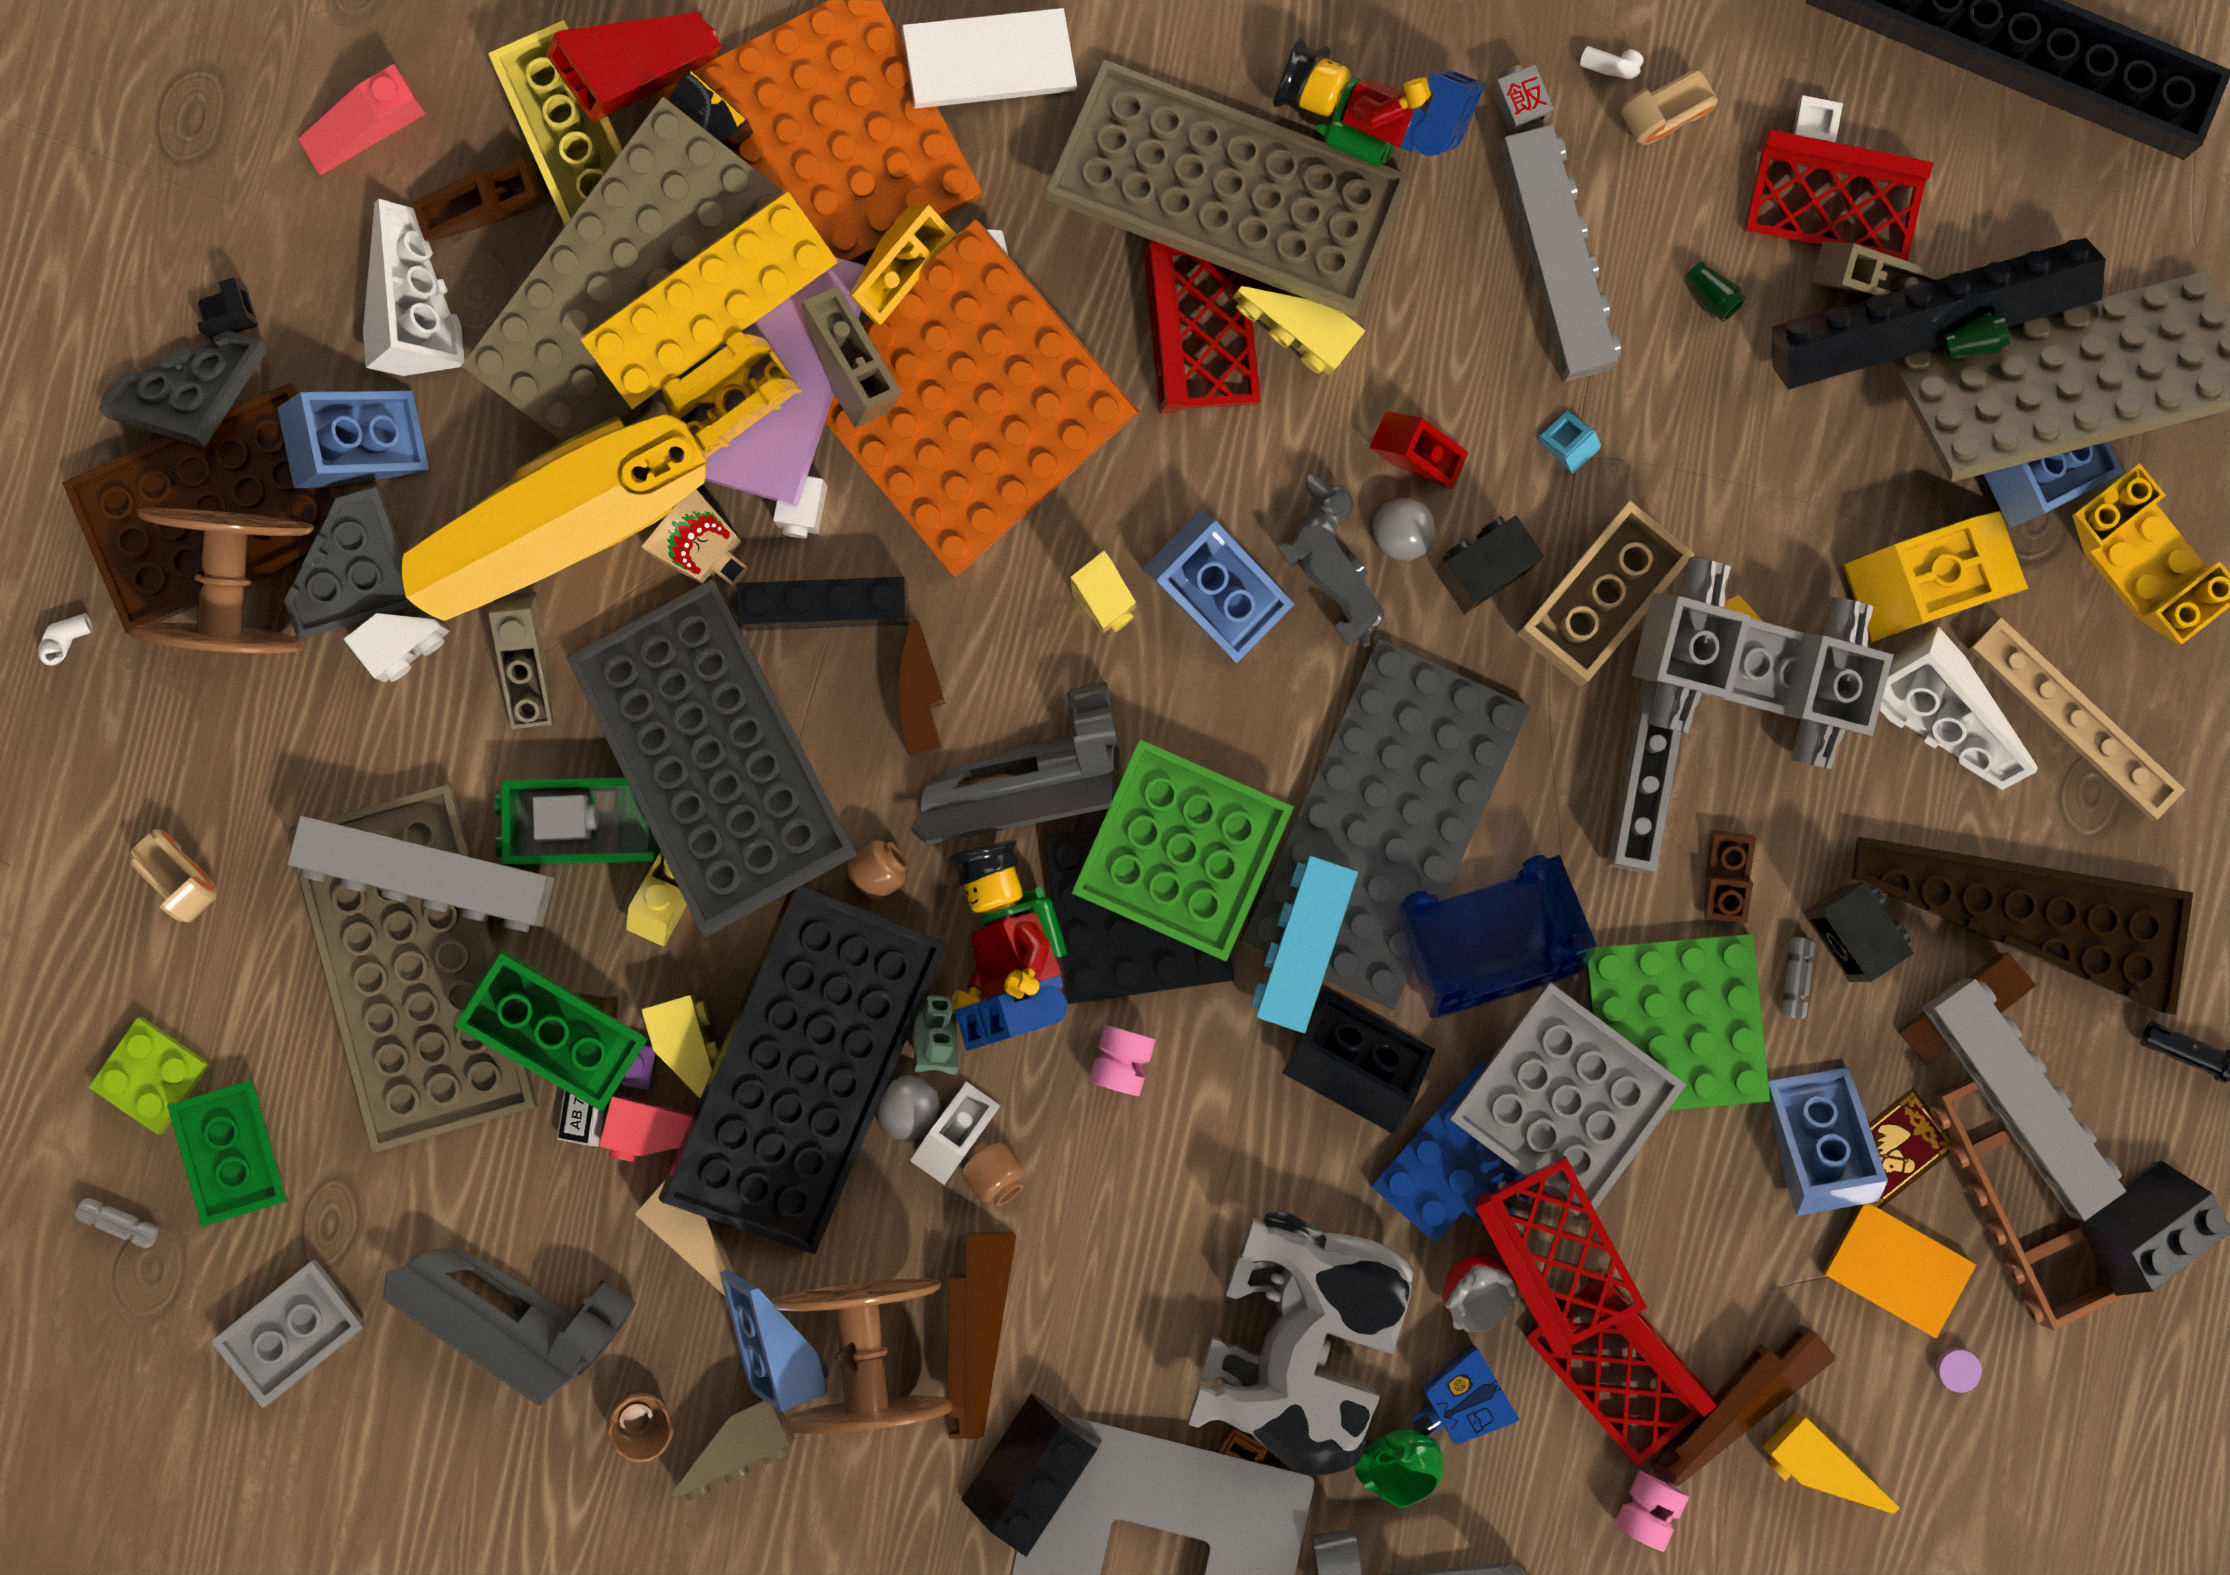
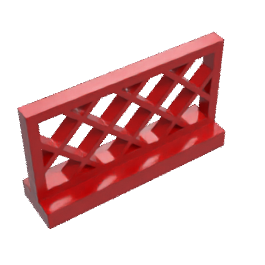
M1769 130L1762 136L1759 149L1761 155L1744 231L1816 246H1822L1823 242L1852 243L1842 239L1835 225L1853 214L1865 232L1864 236L1853 243L1908 261L1926 180L1930 179L1933 162L1775 130ZM1770 160L1786 163L1794 176L1793 179L1778 189L1774 188L1767 177ZM1796 165L1809 168L1800 173ZM1815 169L1826 171L1835 185L1817 198L1803 178ZM1836 173L1849 176L1841 181ZM1855 177L1866 179L1875 193L1857 206L1844 187L1846 183ZM1876 181L1889 183V185L1881 189ZM1795 182H1798L1810 202L1791 214L1779 193ZM1765 185L1770 194L1761 199ZM1896 185L1913 188L1909 206L1896 213L1884 193ZM1838 190L1850 210L1831 222L1819 201ZM1773 198L1785 219L1773 227L1757 224L1759 207ZM1878 198L1890 219L1872 230L1860 209ZM1812 206L1825 224L1824 228L1813 235L1803 233L1794 219ZM1907 213L1906 222L1904 225L1900 217ZM1788 222L1793 231L1780 227ZM1891 223L1895 224L1902 235L1899 252L1884 249L1875 235ZM1826 231H1829L1833 239L1822 237L1820 235H1822ZM1869 238L1874 247L1862 245L1861 243Z
M1155 241L1150 242L1143 252L1159 414L1176 413L1179 409L1259 404L1261 396L1253 322L1240 311L1231 319L1214 304L1215 300L1225 289H1228L1235 295L1241 286L1249 287L1248 276L1233 272L1229 278H1226L1208 261ZM1188 255L1200 267L1187 281L1174 270L1173 256ZM1203 270L1207 271L1222 284L1210 300L1192 285L1193 281ZM1236 275L1238 287L1231 282ZM1176 282L1182 287L1178 293L1176 290ZM1185 291L1204 305V308L1193 321L1178 309V299ZM1207 310L1211 311L1227 325L1215 340L1196 325ZM1240 316L1242 327L1236 323L1237 319ZM1180 322H1181L1185 327H1187V328L1183 331L1182 334H1181ZM1229 329H1232L1244 341V351L1237 359L1218 344ZM1189 331L1209 346L1197 362L1183 351L1182 340ZM1212 350L1231 365L1219 381L1200 365ZM1244 357L1246 359V367L1240 363ZM1184 362L1191 368L1186 375ZM1236 369L1248 380L1249 394L1234 395L1222 383ZM1194 371L1213 386L1205 397L1188 398L1186 380ZM1216 390L1223 395L1211 397Z
M1567 1156L1492 1193L1487 1191L1474 1198L1477 1213L1556 1358L1572 1351V1345L1647 1309L1643 1297ZM1562 1170L1570 1182L1566 1200L1542 1192L1546 1179ZM1539 1182L1537 1190L1528 1188ZM1574 1192L1579 1198L1581 1204L1571 1202ZM1516 1193L1534 1197L1528 1218L1511 1214L1503 1200ZM1540 1199L1563 1206L1557 1228L1533 1221ZM1569 1208L1588 1215L1591 1222L1586 1237L1562 1230ZM1515 1223L1525 1226L1522 1235ZM1531 1228L1554 1235L1548 1256L1529 1250L1526 1241ZM1594 1230H1596L1602 1242L1592 1239ZM1560 1237L1583 1244L1577 1265L1553 1258ZM1589 1246L1608 1252L1611 1259L1606 1274L1583 1267ZM1535 1260L1545 1263L1542 1272ZM1551 1265L1574 1272L1568 1293L1549 1287L1546 1279ZM1615 1267L1622 1279L1612 1276ZM1580 1274L1603 1281L1597 1302L1574 1295ZM1609 1284L1628 1289L1634 1301L1620 1309L1603 1304ZM1556 1298L1565 1300L1563 1309H1561ZM1571 1302L1594 1309L1590 1323L1573 1331L1566 1318ZM1600 1311L1608 1314L1598 1319Z
M1602 1268L1597 1270V1272L1606 1274ZM1589 1277L1588 1282L1575 1292L1574 1295L1581 1298L1589 1296L1592 1301L1597 1302L1603 1281ZM1609 1284L1603 1302L1604 1305L1620 1309L1632 1303L1617 1285ZM1571 1302L1568 1311V1322L1573 1330H1577L1587 1325V1323L1574 1322V1309L1578 1304ZM1600 1311L1599 1318L1608 1314ZM1640 1312L1598 1332L1597 1354L1570 1351L1557 1357L1566 1359L1565 1368L1556 1359L1553 1351L1548 1350L1540 1341L1539 1337L1543 1333L1538 1324L1525 1334V1339L1637 1467L1701 1414L1705 1417L1717 1407L1714 1395ZM1603 1332L1622 1334L1627 1339V1357L1602 1354ZM1633 1347L1642 1358L1632 1357ZM1571 1359L1596 1361L1595 1383L1576 1382L1570 1375ZM1601 1362L1626 1364L1625 1386L1600 1384ZM1632 1365L1650 1366L1656 1372L1655 1389L1630 1387ZM1661 1379L1671 1390L1661 1389ZM1584 1390L1594 1391V1401ZM1599 1391L1623 1393V1415L1604 1414L1598 1407ZM1630 1394L1655 1396L1653 1418L1628 1416ZM1660 1397L1678 1398L1688 1411L1677 1420L1659 1419ZM1612 1422L1622 1423V1433ZM1628 1424L1653 1426L1652 1440L1639 1451L1627 1440ZM1658 1426L1667 1427L1658 1435Z

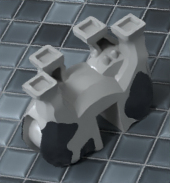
M1277 1211L1267 1213L1263 1221L1252 1217L1240 1255H1236L1225 1294L1228 1297L1238 1299L1252 1292H1264L1269 1300L1276 1301L1279 1313L1265 1335L1260 1354L1250 1353L1237 1344L1226 1345L1221 1338L1211 1335L1200 1368V1378L1208 1381L1224 1378L1232 1385L1222 1383L1214 1387L1209 1383L1199 1381L1187 1419L1188 1425L1199 1428L1209 1421H1225L1243 1432L1250 1433L1260 1444L1293 1471L1309 1476L1341 1472L1358 1464L1366 1446L1369 1424L1380 1396L1372 1384L1317 1367V1365L1324 1366L1329 1354L1331 1341H1328L1327 1333L1393 1355L1412 1290L1411 1281L1414 1270L1408 1259L1395 1249L1370 1239L1346 1234L1322 1233L1309 1223L1288 1212Z

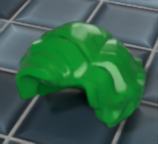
M1395 1430L1370 1440L1369 1444L1365 1446L1360 1462L1355 1465V1474L1366 1490L1373 1491L1388 1504L1395 1505L1397 1508H1405L1424 1500L1435 1491L1444 1474V1453L1440 1451L1441 1448L1435 1438L1420 1435L1414 1430Z

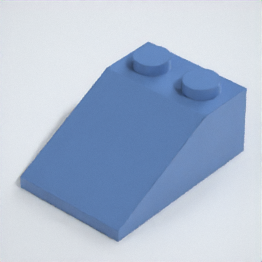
M413 391L300 392L277 408L294 488L334 487L424 473L429 470Z
M2108 441L1985 473L1984 476L2009 528H2012L2063 505L2123 474L2124 471Z
M1200 510L1141 569L1236 663L1295 605L1220 524Z
M1845 1067L1768 1081L1770 1106L1783 1174L1796 1216L1878 1202L1888 1179L1850 1068Z
M728 1269L720 1272L750 1391L780 1412L827 1394L828 1391L824 1378L828 1377V1368L823 1356L816 1352L759 1288Z

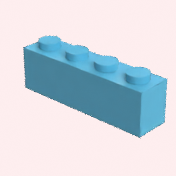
M1309 856L1305 864L1297 863L1290 886L1297 888L1292 904L1284 902L1277 922L1278 927L1284 928L1279 944L1271 942L1263 966L1270 968L1266 983H1257L1250 1007L1257 1009L1256 1018L1305 1034L1358 875L1357 871L1313 856Z

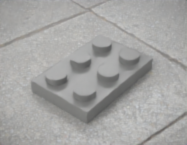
M313 1260L224 1330L211 1343L258 1404L264 1408L363 1330L367 1324L318 1261Z

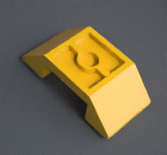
M2138 463L2072 516L2085 556L2133 615L2156 632L2180 646L2230 607V573L2220 561L2208 566L2202 561L2157 506L2156 503L2164 498L2166 494L2143 466Z
M2000 511L1973 517L1911 538L1842 565L1855 601L1873 605L1872 617L1867 629L1870 643L2028 589Z

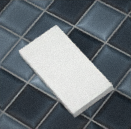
M1064 8L902 25V37L914 109L1076 91L1077 82Z

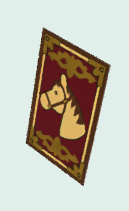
M1914 1088L1868 1123L1888 1179L1880 1200L1870 1204L1881 1209L1951 1153L1949 1146L1953 1145V1142L1947 1130L1940 1129L1933 1118L1931 1109Z

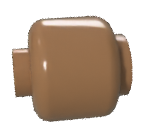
M880 840L871 841L857 851L858 855L846 862L848 876L845 877V883L848 889L857 898L863 896L873 902L883 900L903 886L907 878L906 870L909 868L906 857L893 842L885 843Z
M981 1142L966 1154L965 1157L968 1162L962 1171V1176L980 1202L984 1204L995 1203L997 1206H1001L1012 1200L1023 1189L1024 1168L1006 1144L994 1143L988 1146L986 1142Z

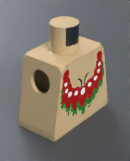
M697 489L675 505L673 511L665 517L641 546L655 559L700 584L709 581L717 574L731 586H734L748 570L745 564L732 555L742 541Z

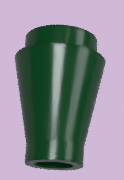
M1703 261L1696 264L1685 277V280L1691 285L1711 318L1717 317L1721 322H1725L1732 317L1746 301V297L1741 293L1742 287L1709 268Z
M1988 312L1952 332L1943 334L1949 358L1963 355L1999 353L2002 347L2010 345V335L2002 313L1992 315L1991 312Z

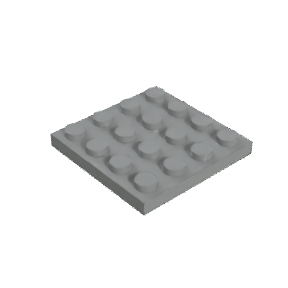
M1547 982L1448 1119L1523 1176L1567 1156L1596 1210L1680 1095L1686 1084L1551 982ZM1562 1170L1548 1177L1543 1191L1549 1195L1566 1200L1570 1182L1565 1172ZM1574 1192L1571 1202L1581 1204L1579 1198ZM1569 1208L1571 1212L1583 1221L1587 1222L1589 1220L1586 1213Z

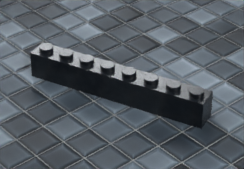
M2086 237L2074 239L2061 245L2040 251H2031L2026 255L2001 262H1992L1987 266L1962 273H1954L1945 278L1924 284H1915L1889 294L1873 296L1867 300L1843 307H1834L1828 311L1808 317L1792 319L1787 323L1772 327V367L1789 390L1945 345L1943 334L1952 332L1988 312H1991L1992 315L2002 313L2007 327L2101 301L2103 298L2106 258Z

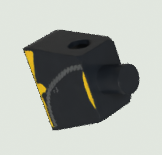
M690 69L684 74L668 99L669 102L730 150H734L753 134L748 119Z

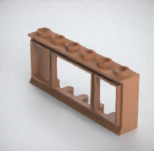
M1971 1077L1936 1094H1931L1930 1097L1935 1105L1931 1107L1933 1118L1940 1129L1947 1130L1953 1142V1145L1949 1146L1951 1155L1961 1169L1965 1168L1972 1182L1968 1184L1970 1195L1979 1207H1984L1990 1222L1986 1223L1987 1230L1996 1245H2002L2009 1259L2005 1262V1267L2014 1283L2017 1285L2021 1284L2027 1297L2023 1303L2032 1321L2046 1328L2056 1330L2128 1296H2116L2109 1282H2106L2053 1308L2050 1307L2030 1264L2085 1239L2079 1225L2023 1251L1978 1157L2014 1140V1137L2006 1127L1971 1143L1952 1101L1979 1089Z

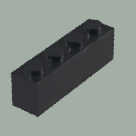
M904 576L736 583L738 625L744 631L909 625L908 583Z

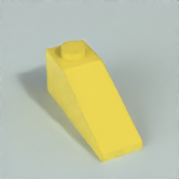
M1105 551L1101 552L1070 577L1072 596L1103 634L1110 628L1114 632L1119 631L1134 618L1131 611L1136 608V602Z

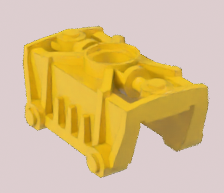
M735 332L726 340V347L681 380L680 378L670 379L662 388L666 412L679 420L697 406H713L706 411L708 418L701 423L691 421L686 424L706 459L720 448L726 449L730 446L729 442L772 410L778 411L782 408L780 404L795 393L800 394L802 392L778 355L764 338L750 334L744 335L743 332ZM770 354L773 360L765 367V376L758 381L754 377L748 380L751 367ZM733 393H743L746 400L727 412V398Z

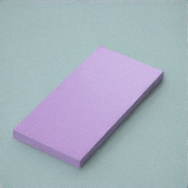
M836 258L837 264L742 331L744 335L750 334L764 338L770 344L802 392L800 394L795 393L780 404L782 408L778 411L772 410L729 442L730 446L726 449L722 447L708 457L705 481L798 506L834 396L801 303L806 299L839 286L859 319L862 309L849 297V294L866 265ZM723 344L721 347H719L717 353L724 347H726V345ZM770 354L751 367L748 380L754 377L758 381L765 376V367L773 360ZM733 393L727 398V412L746 400L743 393ZM699 406L694 421L701 423L708 418L706 411L713 406Z

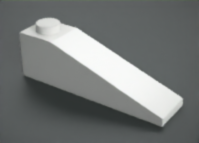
M381 199L374 203L363 324L366 368L406 376L461 367L465 361L462 327L457 314L451 315L444 297V294L448 292L443 279H437L429 259L433 252L429 242L423 238L415 210L411 207Z
M1939 626L1905 645L1893 657L1880 706V711L1889 721L1900 728L1906 725L1925 737L1923 742L1931 747L1936 748L1939 745L1959 758V763L2001 790L2037 772L2038 767L1965 655Z

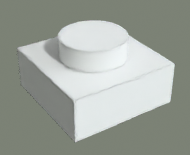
M1803 95L1798 102L1792 134L1836 143L1843 103Z

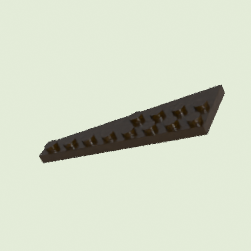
M1865 837L1857 838L1852 880L1859 883L1866 882L1868 886L1873 885L1882 893L2155 1011L2176 1015L2193 892Z

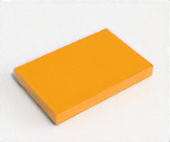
M1867 1203L1858 1206L1822 1274L1929 1336L1937 1338L1973 1273L1976 1264L1872 1204Z

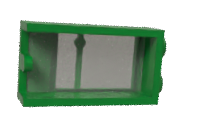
M626 778L501 781V791H496L495 811L497 816H501V832L496 833L495 851L497 857H502V865L654 863L660 853V848ZM585 795L591 797V804L597 805L599 825L598 829L592 830L593 839L546 842L534 840L533 797Z

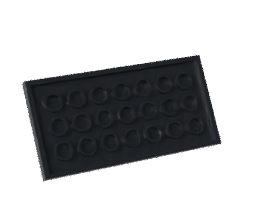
M803 885L789 892L659 1194V1200L662 1203L816 1254L947 943Z

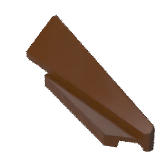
M967 1232L965 1237L966 1274H950L948 1278L947 1399L953 1405V1410L948 1413L949 1439H979L984 1436L1016 1235L1013 1232Z
M1800 1325L1775 1353L1759 1344L1714 1394L1717 1407L1705 1417L1701 1414L1684 1428L1654 1460L1652 1465L1673 1485L1680 1486L1833 1363L1835 1355L1816 1333L1803 1325Z

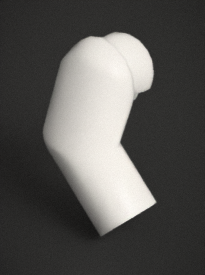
M1587 46L1582 54L1580 65L1604 75L1632 79L1641 72L1640 67L1643 64V56L1635 50L1628 49L1623 52L1621 58Z
M80 614L52 623L47 627L38 648L39 659L44 664L50 666L59 664L66 657L74 638L93 633V624L88 614Z

